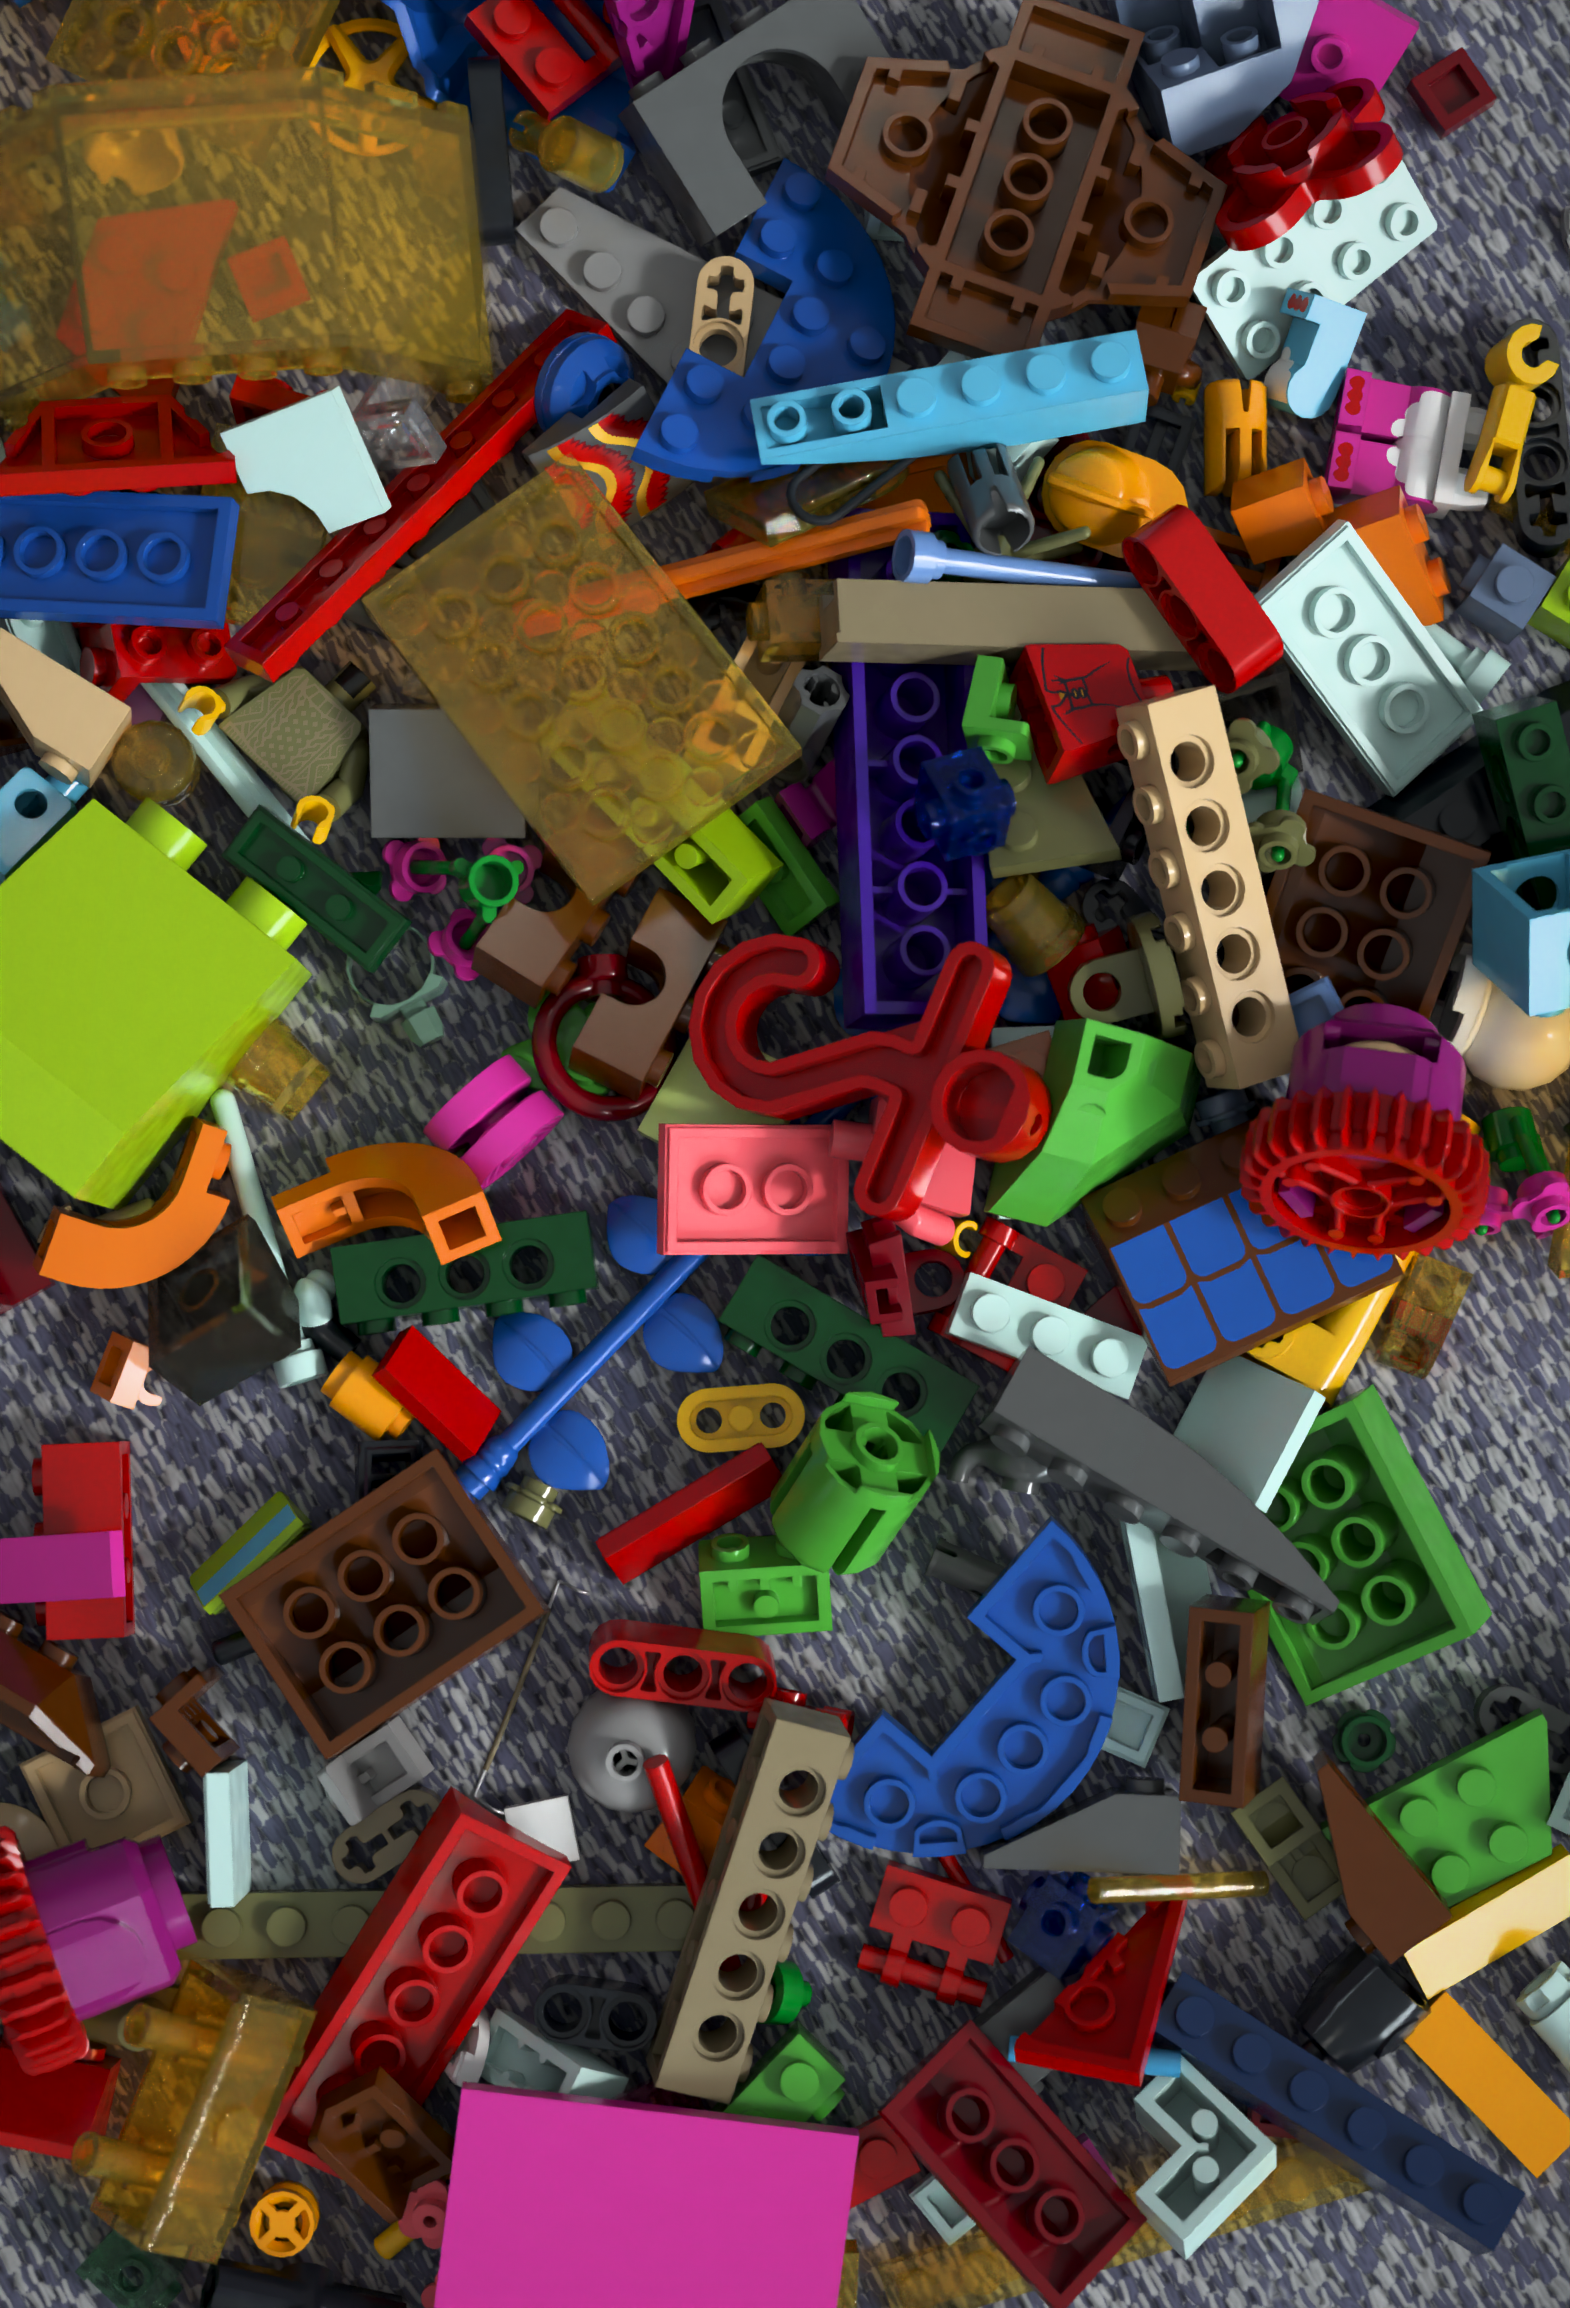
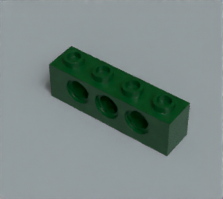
M1531 695L1472 714L1508 860L1512 861L1570 849V753L1557 701ZM1544 876L1530 878L1523 882L1516 890L1517 895L1536 912L1551 909L1557 896L1555 883L1552 879Z
M584 1210L496 1223L501 1241L461 1257H474L478 1259L484 1269V1279L481 1285L470 1293L458 1292L450 1281L451 1268L461 1258L441 1265L430 1240L424 1234L330 1248L340 1325H357L358 1335L366 1336L397 1331L395 1319L421 1315L422 1327L460 1322L459 1309L484 1306L486 1317H496L524 1312L522 1300L548 1296L549 1308L587 1303L586 1291L599 1289L589 1213ZM538 1248L547 1257V1272L536 1283H521L513 1272V1261L516 1255L523 1249ZM410 1266L419 1275L420 1288L413 1299L398 1303L388 1293L387 1280L396 1268Z
M759 1254L718 1320L729 1327L723 1338L724 1340L754 1358H757L761 1349L764 1348L784 1360L778 1372L799 1385L812 1391L816 1382L819 1381L838 1392L839 1396L834 1404L840 1402L848 1392H874L882 1395V1387L888 1377L895 1373L909 1375L917 1384L918 1398L911 1408L896 1412L911 1421L923 1437L929 1429L933 1434L939 1453L942 1452L980 1387L978 1384L899 1337H883L877 1324L870 1325L867 1318ZM785 1308L800 1310L806 1316L809 1323V1331L806 1338L795 1345L780 1343L771 1331L773 1317L777 1312ZM838 1341H851L863 1353V1366L858 1374L851 1378H840L834 1375L828 1368L826 1361L827 1352Z

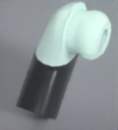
M315 1269L306 1278H301L297 1281L293 1291L294 1305L304 1336L307 1339L311 1338L316 1346L340 1363L351 1350L354 1352L362 1339L333 1319L331 1299L335 1296L336 1292L334 1276L325 1270Z

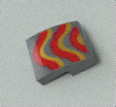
M630 378L584 418H580L570 411L567 412L522 451V454L574 538L584 548L610 538L638 523L670 502L695 482L694 480L678 478L653 470L630 460L656 408L644 386Z

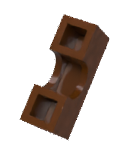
M579 798L546 845L540 867L542 873L557 881L565 889L570 900L569 903L558 910L542 912L531 909L513 898L503 906L477 943L471 969L534 1009L539 1006L547 992L557 997L565 988L577 967V964L570 960L582 942L592 947L607 926L611 914L606 912L605 908L614 895L617 893L626 898L639 880L645 868L643 864L638 862L641 850L606 814Z
M659 887L630 940L626 957L628 964L644 971L655 981L659 995L647 1003L630 1005L601 993L572 1047L568 1068L635 1102L638 1101L647 1083L657 1088L674 1056V1053L665 1049L674 1031L677 1030L686 1034L689 1030L688 1025L695 997L694 994L701 980L707 975L714 962L730 951V947L721 943L728 921L723 919L711 924L691 902Z

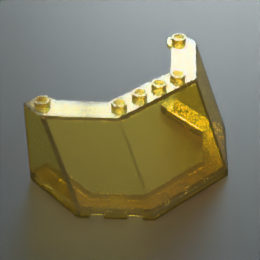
M317 66L49 84L32 93L33 107L24 112L22 107L13 105L0 110V425H4L6 431L13 433L28 422L27 416L40 401L85 399L110 387L122 390L138 389L147 385V379L173 378V381L178 384L201 385L211 382L213 380L212 375L238 373L241 379L262 381L277 377L278 370L303 369L305 374L311 376H332L341 373L343 369L432 386L434 391L445 394V400L458 404L471 403L496 379L488 250L485 246L476 142L468 106L446 100L437 104V110L418 106L417 92L377 81L365 84V91L344 86L343 72Z

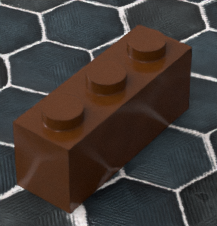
M1206 1594L1189 1606L1179 1801L1243 1809L1260 1792L1270 1601Z

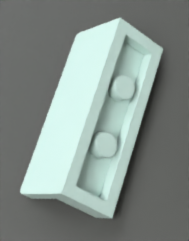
M1119 1520L1152 1696L1159 1703L1182 1699L1185 1696L1189 1606L1206 1594L1212 1595L1206 1562L1197 1556L1185 1557L1169 1550L1160 1542V1534L1140 1522L1129 1524Z

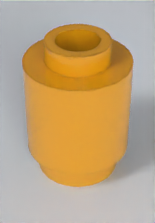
M351 1350L330 1374L320 1392L332 1400L329 1405L332 1409L373 1440L381 1441L387 1434L397 1440L415 1417L371 1376L379 1362L369 1355L363 1359Z

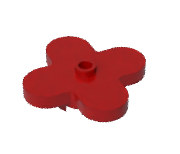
M1366 78L1349 79L1335 84L1322 92L1297 96L1289 100L1294 111L1279 117L1269 125L1266 123L1263 115H1261L1236 139L1223 146L1208 160L1204 168L1228 185L1215 221L1230 249L1234 251H1250L1263 247L1277 240L1295 226L1313 203L1320 200L1346 199L1360 195L1383 182L1396 170L1403 158V149L1391 126L1380 122L1385 113V105L1371 80Z

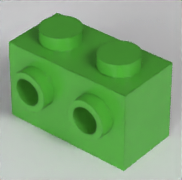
M797 2020L750 2069L744 2083L737 2082L730 2104L718 2102L710 2111L806 2122L813 2116L817 2121H821L837 2106L845 2095V2092L840 2088L846 2080L844 2066Z

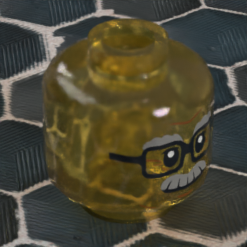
M147 720L134 724L121 735L113 750L112 767L116 780L131 798L142 803L146 797H149L165 809L179 805L192 795L200 780L201 761L196 754L193 744L181 729L166 721Z

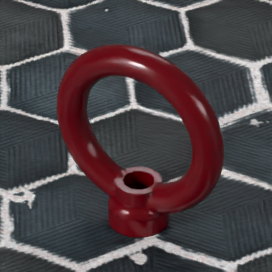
M617 954L583 956L576 960L577 976L569 980L557 997L550 993L536 1015L531 1043L534 1063L547 1090L570 1111L588 1119L605 1122L634 1118L649 1110L678 1058L676 1034L674 1031L665 1048L674 1053V1056L661 1083L657 1088L647 1083L637 1102L623 1095H597L579 1086L564 1069L557 1047L559 1026L567 1012L584 1000L589 1003H596L601 993L630 1005L644 1004L656 998L645 987L627 978L626 957Z

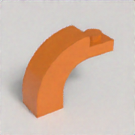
M194 1117L170 1184L153 1206L141 1214L125 1219L105 1220L53 1205L32 1264L34 1269L41 1276L79 1287L115 1289L151 1281L179 1267L191 1258L215 1232L231 1201L221 1192L208 1188L211 1178L220 1180L227 1167L231 1153V1144L224 1141L228 1131L215 1123Z
M407 1142L382 1143L344 1151L325 1158L330 1170L329 1173L271 1197L297 1259L358 1233L387 1226L412 1228L424 1234L430 1240L441 1265L502 1240L484 1192L472 1169L456 1155L431 1145Z

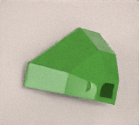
M1088 1018L1056 1021L1043 1080L1049 1088L1052 1103L1049 1129L1039 1145L1021 1159L1005 1163L995 1162L984 1212L1047 1227L1079 1206L1081 1199L1087 1194L1115 1182L1189 1133L1202 1077L1197 1068L1194 1055L1191 1052L1149 1035Z

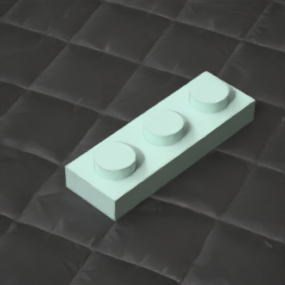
M973 1272L965 1274L945 1330V1334L1015 1360L1030 1346L1122 1400L1129 1399L1147 1348L1143 1336Z

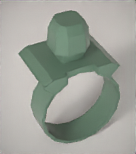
M409 926L407 930L418 935L427 945V940L419 930ZM429 952L431 968L422 988L408 1000L388 1005L377 1004L364 997L358 990L352 974L353 959L347 955L346 972L350 985L364 1002L373 1006L370 1018L374 1022L389 1024L403 1015L405 1020L400 1023L410 1040L421 1049L444 1037V1025L434 1005L428 1007L426 1002L442 995L448 986V982L443 976L436 975L437 962L435 956Z

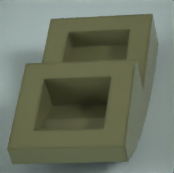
M1283 1776L1260 1791L1243 1809L1236 1808L1230 1813L1261 1861L1304 1921L1343 1894L1333 1848Z

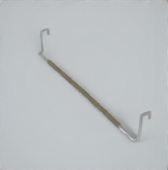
M558 1580L548 1606L551 1609L559 1584H564L575 1592L587 1596L590 1595V1592L578 1589L568 1582ZM550 1612L542 1617L516 1689L472 1796L474 1800L479 1801L490 1811L500 1815L504 1814L501 1809L493 1808L476 1795L486 1772L490 1768L508 1725Z

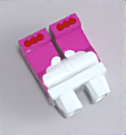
M1347 368L1339 388L1331 433L1332 442L1329 446L1324 479L1329 487L1333 503L1344 505L1400 485L1408 506L1418 503L1425 517L1444 520L1449 510L1482 511L1487 504L1489 493L1479 489L1475 494L1465 492L1464 481L1468 469L1459 466L1462 449L1475 451L1487 410L1471 407L1472 394L1453 391L1451 394L1433 387L1409 386L1372 378V372Z

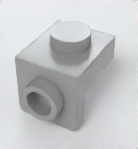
M398 1715L338 1755L317 1772V1778L325 1788V1794L331 1805L341 1812L349 1825L354 1826L364 1820L378 1807L423 1779L435 1768Z

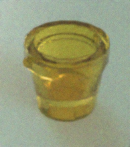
M1031 873L1009 876L986 897L987 924L1009 953L1011 963L1024 977L1037 976L1057 965L1077 945L1085 932L1086 922L1071 904L1063 903Z
M277 1017L248 1049L225 1081L240 1093L242 1091L246 1092L292 1122L325 1083L331 1072L291 1033L293 1029Z

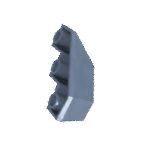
M1106 0L1114 22L1145 33L1131 74L1132 80L1159 139H1166L1189 156L1236 139L1292 82L1319 0Z

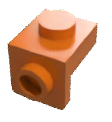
M702 1766L681 1796L708 1869L736 1786L731 1780L719 1776L709 1767ZM661 1820L644 1846L681 1874L666 1829Z

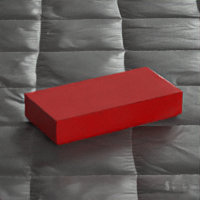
M413 1325L399 1332L371 1375L461 1462L476 1455L502 1412Z

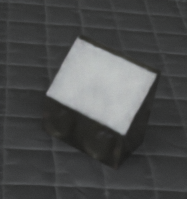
M248 1214L211 1235L207 1242L179 1267L163 1276L148 1281L149 1367L199 1406L221 1393L233 1389L240 1382L269 1365L283 1360L290 1353L301 1347L299 1301L258 1224Z

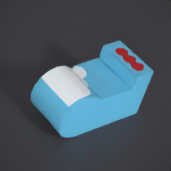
M1288 288L1280 313L1294 318L1281 351V358L1269 368L1265 376L1264 384L1267 387V400L1272 407L1279 411L1301 418L1313 419L1324 414L1335 400L1367 313L1316 294Z

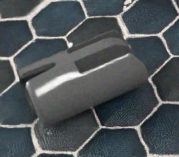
M998 443L995 449L1000 474L997 475L994 473L985 448L971 450V463L975 482L971 486L959 454L954 455L947 463L948 475L975 546L983 553L994 556H1002L998 536L1004 535L1012 551L1016 552L1029 542L1035 527V519L1009 452L1005 445Z

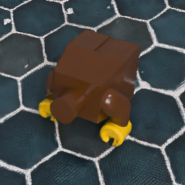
M1188 302L1186 308L1141 306L1134 330H1137L1149 387L1148 407L1157 404L1161 392L1170 394L1173 401L1179 403L1180 398L1186 399L1185 405L1191 406L1196 402L1201 386L1202 369L1191 358L1207 307Z

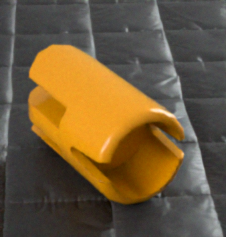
M1239 378L1213 381L1204 388V496H1218L1222 492L1225 497H1232L1234 482L1267 471V387L1263 382L1250 379L1248 389H1241Z

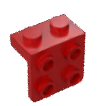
M226 615L224 630L71 622L73 627L78 628L82 646L80 658L81 677L123 703L139 683L224 684L231 681L237 673V666L223 647L231 639Z

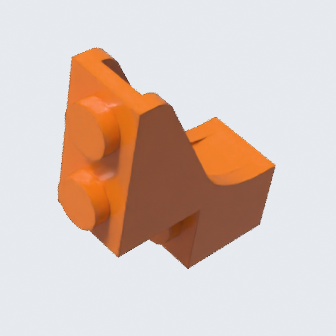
M1305 457L1233 483L1230 513L1253 565L1275 558L1298 556L1338 519L1346 520L1352 525L1422 625L1429 626L1444 621V595L1451 593L1449 576L1440 557L1430 559L1424 541L1430 539L1424 514L1418 503L1408 506L1400 485L1334 508L1333 499L1326 480L1322 475L1313 478Z

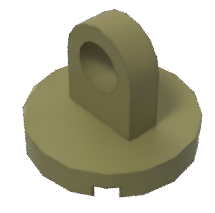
M1148 911L1129 916L1127 919V935L1130 949L1093 958L1080 964L1070 976L1067 993L1073 1010L1082 1018L1108 1024L1147 1014L1156 1037L1161 1041H1166L1183 1036L1187 1030V1025L1184 1020L1180 1021L1176 1017L1183 1015L1182 1007H1185L1170 945H1166L1165 939L1155 941L1151 930L1161 928V922L1155 913ZM1097 973L1110 974L1115 978L1118 985L1116 1000L1105 1009L1091 1008L1083 997L1085 982Z

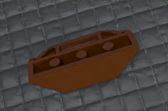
M0 1610V1723L85 1775L105 1778L111 1763L91 1677L74 1668L79 1657L51 1640L46 1641V1638L40 1647L20 1636L25 1625Z

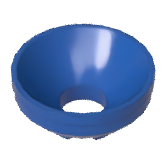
M587 331L575 333L565 338L552 350L539 372L535 386L534 405L536 417L543 432L548 430L569 411L580 418H584L597 406L599 396L607 385L613 383L617 389L629 378L635 381L630 358L620 345L604 335Z

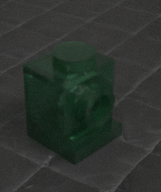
M130 2209L76 2269L75 2273L84 2281L86 2278L89 2279L118 2308H167L184 2288L175 2279L181 2273L187 2261L141 2217ZM127 2266L138 2267L144 2275V2283L135 2286L122 2273L123 2268Z

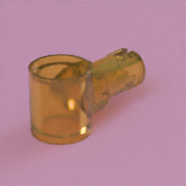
M524 110L519 112L514 118L513 122L525 128L523 132H520L510 127L509 141L511 145L520 152H526L538 157L541 166L546 171L594 193L608 190L619 177L624 163V150L616 138L571 116L562 115L551 121L534 111Z

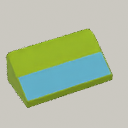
M281 1491L276 1492L190 1576V1584L202 1607L209 1615H217L227 1609L219 1597L221 1593L291 1547L312 1527L310 1525L312 1521L285 1493Z

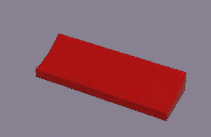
M450 1786L250 2106L249 2113L256 2142L343 2180L308 2145V2137L321 2096L381 2066L422 2106L572 1868L568 1857L511 1826Z

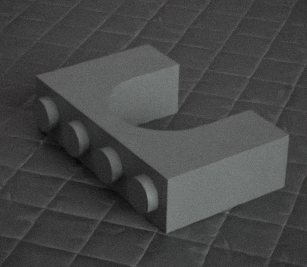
M785 0L786 3L769 14L760 4L730 24L735 36L717 47L712 38L709 37L679 58L684 66L683 70L665 80L659 70L628 91L633 102L618 117L700 247L767 203L732 147L725 132L722 103L726 86L736 69L753 63L778 64L796 72L813 88L838 130L841 131L867 57L891 58L856 0Z

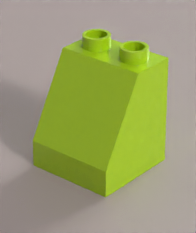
M149 797L143 800L126 823L93 798L0 885V1139L73 1198L116 1211L129 1203L188 1130L193 1118L198 1117L209 1104L213 1093L221 1089L313 975L286 951L307 926V923L248 876L245 877L226 902L187 873V870L208 845Z

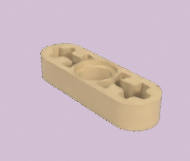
M731 256L716 257L708 261L700 270L697 279L689 349L701 355L700 347L708 337L713 335L729 337L735 343L737 353L730 363L722 367L744 377L754 301V278L749 267L740 259ZM724 275L732 276L734 287L743 289V292H733L730 297L729 320L717 318L718 294L716 290L708 288L709 285H719L721 277ZM708 315L712 319L703 320V316ZM742 319L741 324H736L732 320Z

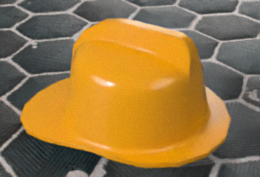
M1085 440L1071 444L1055 456L1045 473L1041 493L1045 514L1057 531L1064 532L1087 526L1091 529L1090 537L1078 541V543L1118 558H1124L1122 542L1125 537L1173 505L1180 504L1189 508L1185 489L1172 470L1151 458L1108 442Z

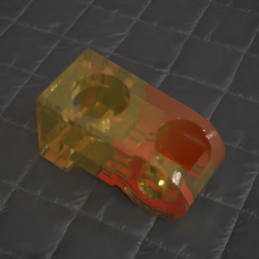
M1415 1252L1389 1309L1391 1313L1378 1341L1374 1362L1424 1380L1430 1373L1474 1274Z

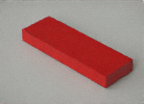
M757 1443L601 1536L595 1543L605 1561L624 1585L771 1497V1492L782 1475L763 1443Z

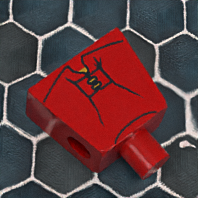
M1120 644L1025 645L1009 678V683L1017 685V705L1023 721L1029 724L1034 751L1047 785L1055 784L1126 759L1121 753L1117 741L1119 722L1115 709L1174 692L1173 685L1166 675L1139 679L1128 649Z

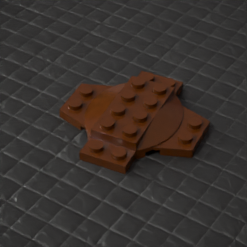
M1023 0L1007 45L985 51L982 60L971 64L965 69H950L948 61L867 57L827 167L825 180L903 237L915 266L925 278L906 335L976 359L1036 348L1039 346L1047 322L1065 317L1088 304L1186 308L1216 223V215L1221 208L1228 185L1166 139L1162 138L1155 142L1145 134L1137 116L1140 107L1127 89L1145 36L1144 32L1055 0Z

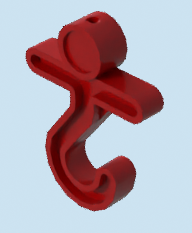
M776 933L742 941L714 962L695 993L688 1025L693 1061L709 1088L736 1108L761 1116L790 1121L877 1095L886 1101L887 1105L854 1185L855 1201L859 1208L869 1215L895 1222L907 1220L914 1215L922 1202L945 1143H948L959 1152L986 1161L1005 1163L1021 1159L1034 1150L1049 1129L1052 1114L1049 1088L1039 1072L1024 1062L1002 1052L984 1049L1009 990L1012 970L1006 957L981 943L968 941L960 943L951 950L945 960L921 1021L883 1033L869 1031L772 1062L765 1059L758 1046L756 1032L759 1018L767 1005L780 996L795 993L818 997L832 990L838 981L840 973L839 961L832 951L806 938Z

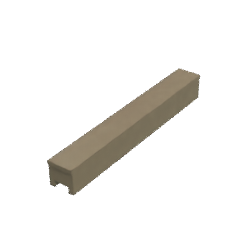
M836 578L833 582L834 595H822L819 598L822 647L819 651V661L975 666L977 656L985 655L1003 658L1005 666L1015 667L1025 645L1120 644L1128 649L1135 670L1201 671L1143 588L936 581L920 584L901 582V580ZM1283 657L1261 672L1295 674Z

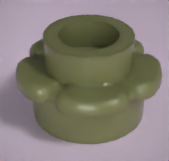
M524 1475L519 1485L507 1482L504 1486L509 1489V1492L501 1507L540 1528L547 1530L555 1514L561 1515L563 1512L561 1507L553 1503L559 1492L527 1475Z

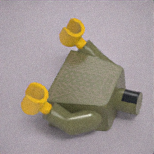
M351 661L325 686L315 679L303 666H300L292 671L288 670L283 673L274 683L256 674L236 678L212 689L206 686L192 687L186 692L177 708L179 713L188 708H195L203 713V716L196 720L191 729L198 736L205 735L217 718L224 719L218 725L220 730L297 805L290 824L291 827L295 829L300 822L305 820L318 824L312 838V842L315 844L325 842L332 822L337 821L363 796L370 765L369 745L367 744L369 732L352 712L377 687Z

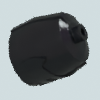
M1354 1940L1318 1975L1294 2017L1302 2032L1308 2038L1301 2048L1323 2062L1328 2059L1334 2066L1351 2075L1376 2059L1390 2052L1393 2053L1431 2013V2008L1424 1996L1405 1977L1372 1952L1368 1955Z

